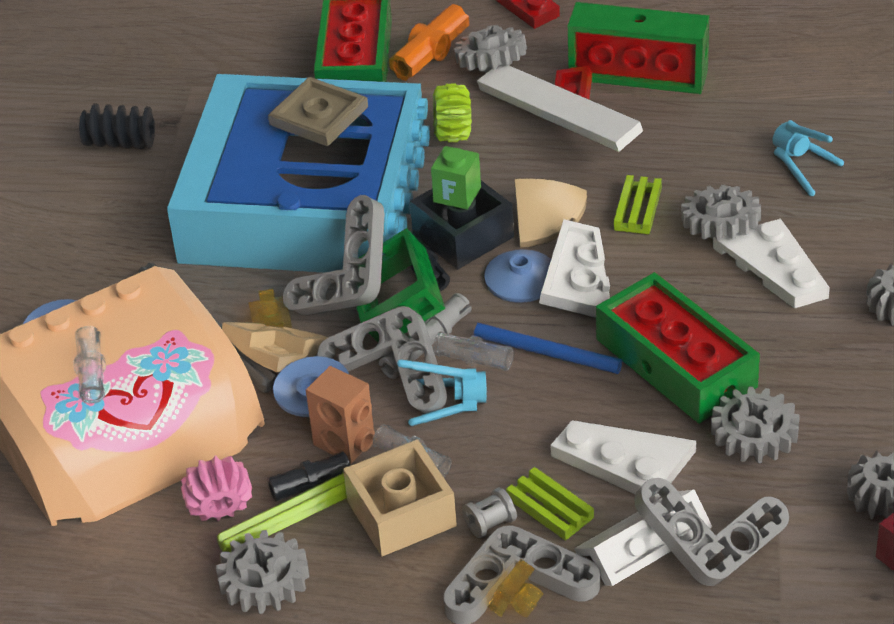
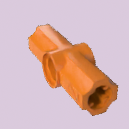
M452 4L428 25L423 23L416 24L409 34L408 43L389 59L390 69L394 71L397 78L407 81L432 59L442 61L450 51L451 42L470 25L469 16L463 11L461 6Z

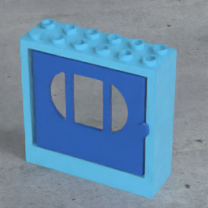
M217 74L167 207L177 263L323 273L343 269L347 208L350 202L360 195H366L378 201L384 207L383 242L406 229V214H411L410 200L413 199L412 191H417L419 185V171L417 169L424 166L425 152L423 146H429L430 127L424 125V119L427 118L428 100L427 98H422L421 84L318 79L363 95L368 100V108L337 137L370 140L364 164L343 165L281 161L288 136L298 135L269 125L268 115L307 78ZM279 174L350 177L354 179L332 188L307 189L290 184ZM368 241L360 245L358 258L367 253L369 248Z

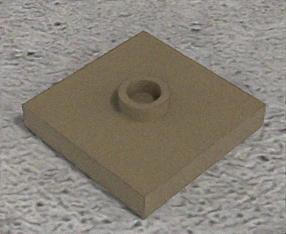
M308 77L268 115L269 125L328 147L368 108V100L363 95Z

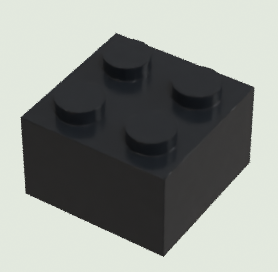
M482 180L481 188L468 210L435 203L433 201V188L410 200L412 230L419 234L427 246L432 248L457 270L514 237L513 204Z

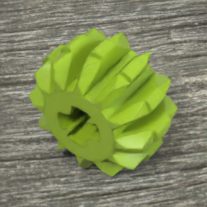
M456 83L437 86L434 90L432 103L434 134L439 141H448V143L467 140L471 132L472 123L470 92L465 85H456Z

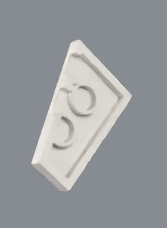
M563 220L541 291L539 304L596 317V306L610 298V283L605 273V256L598 227Z

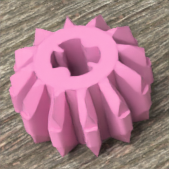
M215 455L212 460L207 462L199 460L198 467L187 468L186 477L181 479V492L185 505L189 509L190 515H199L202 521L214 517L218 522L221 517L226 515L234 517V511L247 508L246 501L252 498V486L247 469L244 468L242 462H235L232 456L219 460Z

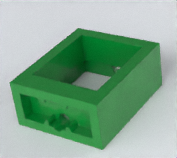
M407 228L383 242L382 253L384 255H382L381 284L412 264L418 281L381 304L378 303L376 297L371 303L356 306L361 323L401 306L414 310L423 318L424 322L443 311L445 306L426 248ZM405 318L402 320L403 326L399 328L403 333L408 332L407 325L412 323ZM371 331V332H369V334H370L377 342H379V334H378V332H377V331Z

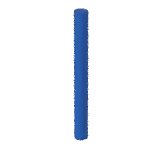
M477 323L474 330L475 338L615 374H619L622 368V359L482 323Z

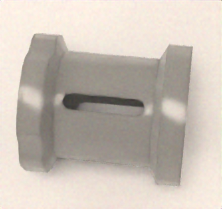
M499 487L492 491L491 496L475 504L468 502L462 506L464 520L470 531L477 538L486 536L488 529L504 521L511 523L517 518V512L512 499L503 488Z

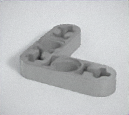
M366 195L357 196L350 202L346 213L343 269L291 280L283 293V303L288 309L301 315H309L366 305L377 297L381 286L385 216L384 207L381 203ZM368 241V251L365 256L359 259L358 249L363 242ZM335 282L336 292L331 299L327 300L326 291ZM305 291L311 293L313 297L309 295L304 296Z
M405 306L392 309L328 337L321 343L317 352L318 356L332 358L335 356L336 348L345 351L339 354V362L348 372L392 352L397 363L401 359L408 360L411 353L421 350L425 355L424 363L438 365L423 318L414 310ZM407 318L412 322L407 325L410 337L416 341L409 342L407 335L399 330L403 326V319ZM371 331H377L379 334L378 344L371 350H365L363 347L365 335ZM354 348L357 355L351 352L350 349ZM398 367L407 399L414 408L425 414L442 409L446 403L447 393L441 374ZM423 378L425 385L434 391L429 395L430 401L428 403L420 399L425 395L423 384L416 379Z
M651 478L647 480L636 492L634 498L635 507L639 514L699 583L706 586H715L722 582L787 526L789 521L788 509L783 502L774 497H763L715 535L676 488L665 479ZM658 493L662 500L654 505L650 502L649 498L651 495L653 496ZM673 509L676 513L666 522L663 517ZM771 513L774 517L772 521L758 530L754 523L764 514ZM676 522L686 523L693 532L692 541H683L677 537L674 532V524ZM738 531L743 533L749 541V549L746 551L737 549L731 542V532ZM721 551L726 558L710 571L705 564Z
M503 526L496 529L447 587L444 593L445 614L451 622L455 624H471L482 616L515 573L571 600L578 602L588 601L598 595L600 591V569L593 561L515 526ZM540 558H550L556 564L548 569H542L535 566L534 562ZM483 569H491L498 573L496 577L490 580H481L475 576L477 572ZM469 597L471 599V604L466 602V600Z

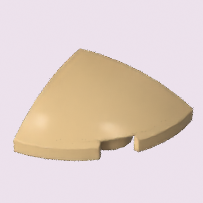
M515 179L520 248L540 245L558 238L564 219L571 220L573 218V222L578 223L583 216L587 204V190L553 180Z
M224 322L222 325L223 332L236 348L254 362L275 372H280L296 360L314 357L317 355L321 343L328 338L303 330L265 326L259 323Z

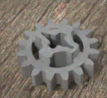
M499 25L487 26L486 29L471 32L469 36L462 37V41L456 42V47L454 48L456 62L459 63L460 68L467 67L468 70L479 68V71L489 72L491 69H497L498 65L508 66L513 61H519L520 56L526 55L527 45L525 34H522L520 29L514 31L513 27L502 30V27H499Z
M721 185L720 189L707 186V190H695L694 197L686 196L685 203L681 204L683 227L690 228V234L692 235L702 233V239H707L708 237L713 239L715 237L717 241H721L723 236H729L732 240L736 239L737 233L748 235L749 228L757 229L758 221H761L759 197H752V191L750 190L740 192L739 186Z
M749 387L747 394L742 395L736 389L733 390L732 399L722 396L720 398V406L713 407L711 435H716V446L726 445V455L730 456L735 452L740 453V461L745 462L749 456H755L757 463H762L763 456L768 455L775 461L778 459L779 450L789 453L791 451V443H797L800 416L799 414H794V403L784 404L783 394L771 397L770 389L765 388L761 394H758L753 387Z
M262 530L260 538L256 539L250 533L245 534V543L240 544L234 540L230 542L232 553L221 552L222 564L216 565L221 595H227L228 604L230 605L240 601L243 612H247L251 606H257L259 614H263L268 605H272L276 611L281 610L280 601L285 599L288 602L294 603L296 601L295 591L304 592L306 589L305 579L309 578L306 552L304 549H298V543L295 538L285 543L283 532L277 533L274 538H269L267 530Z

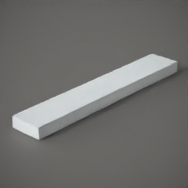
M498 65L497 69H491L477 80L481 91L618 152L643 132L640 121L509 65Z

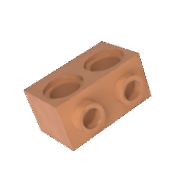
M329 366L306 389L313 445L332 455L344 451L350 464H352L362 452L370 449L375 440L369 384L335 367Z

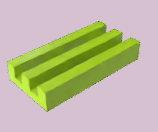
M634 175L626 176L614 219L615 231L650 234L662 189L661 178H655L654 183H648V177L641 176L640 181H634ZM632 191H637L629 221L624 223ZM645 192L651 194L643 225L637 224Z
M536 467L529 470L528 478L525 476L520 477L517 480L518 485L516 487L511 484L506 488V492L512 499L513 504L565 541L594 518L593 507ZM528 492L530 495H532L537 500L542 502L543 506H541L536 501L527 496L526 493ZM557 513L571 524H566L564 521L559 519L554 514Z

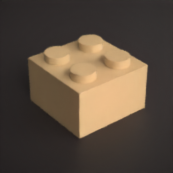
M418 439L343 469L347 501L381 557L457 526L454 492Z

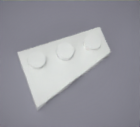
M781 219L759 224L757 229L749 228L748 235L737 233L736 239L733 240L729 236H723L721 241H717L713 237V249L721 255L728 253L735 258L736 266L744 272L751 270L763 279V286L793 308L829 299L830 287Z
M573 420L551 444V457L634 494L651 478H662L672 483L696 452L695 440ZM657 493L656 495H651L649 500L654 503L661 496Z

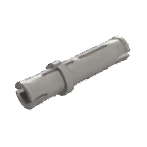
M455 293L445 302V309L425 321L431 344H434L441 337L445 339L452 332V327L471 312L472 307L468 305L470 302L462 294ZM410 335L407 336L409 342L416 341L413 338H411ZM414 351L408 357V361H415L423 354V351ZM393 352L379 360V366H384L381 370L389 378L396 379L400 375Z

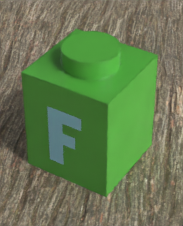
M444 146L431 167L433 201L435 203L468 210L481 188L479 153Z

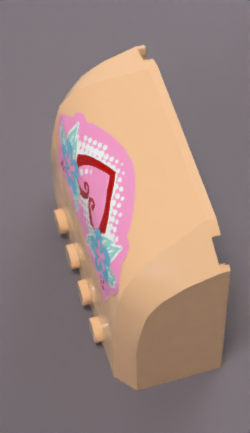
M154 266L0 334V450L51 526H57V520L81 517L82 523L105 518L181 481V479L186 477V469L198 467L199 460L207 462L212 460L215 455L219 460H222L227 456L239 453L248 444L247 437L257 426L263 427L265 424L256 391L237 350L209 311L175 270Z

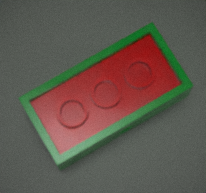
M323 0L314 67L315 79L387 82L392 26L390 0Z
M576 2L567 25L568 69L590 66L593 83L702 94L708 72L710 15Z
M653 272L596 306V340L619 359H622L624 363L698 424L713 416V407L720 406V398L722 396L732 399L733 390L737 389L743 395L747 394L749 387L758 388L760 353L657 273Z

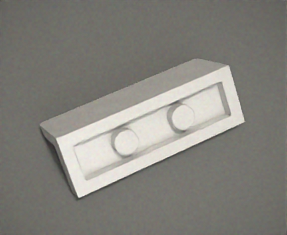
M695 490L678 491L705 524L711 528L712 525ZM660 498L652 504L655 505L656 503L661 502L662 498ZM672 509L663 518L667 522L676 512ZM639 512L574 548L576 554L580 556H591L593 562L600 569V576L605 586L617 584L671 552ZM676 522L674 524V532L678 538L683 541L693 539V532L686 523Z

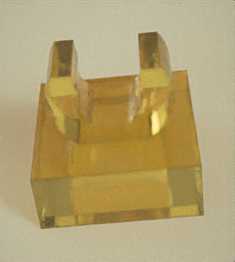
M273 288L258 291L259 300L248 302L252 323L279 328H292L289 310L283 303V296L274 297Z
M520 559L498 586L487 607L502 617L510 605H512L517 613L527 618L543 596L539 588L527 583L535 568L523 559Z

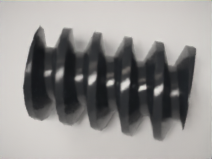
M93 103L90 113L83 110L80 115V140L84 146L95 144L98 147H104L108 144L112 148L121 145L122 148L129 149L134 145L136 149H143L146 146L150 149L155 137V120L150 106H146L143 116H140L138 106H132L130 115H127L125 106L119 105L117 113L114 114L112 105L106 104L104 112L101 114L99 104Z

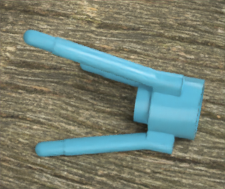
M789 120L781 124L774 132L772 141L777 147L774 155L785 163L808 195L814 196V189L789 156H802L807 150H810L840 167L844 165V161L810 142L808 137L831 143L833 141L831 136L800 126Z
M402 359L397 361L398 367L454 376V378L442 379L445 387H454V399L462 400L460 404L408 420L410 426L464 411H477V403H486L485 371L476 372V368L460 369ZM422 378V379H416V380H418L419 382H421L423 385H425L423 378Z

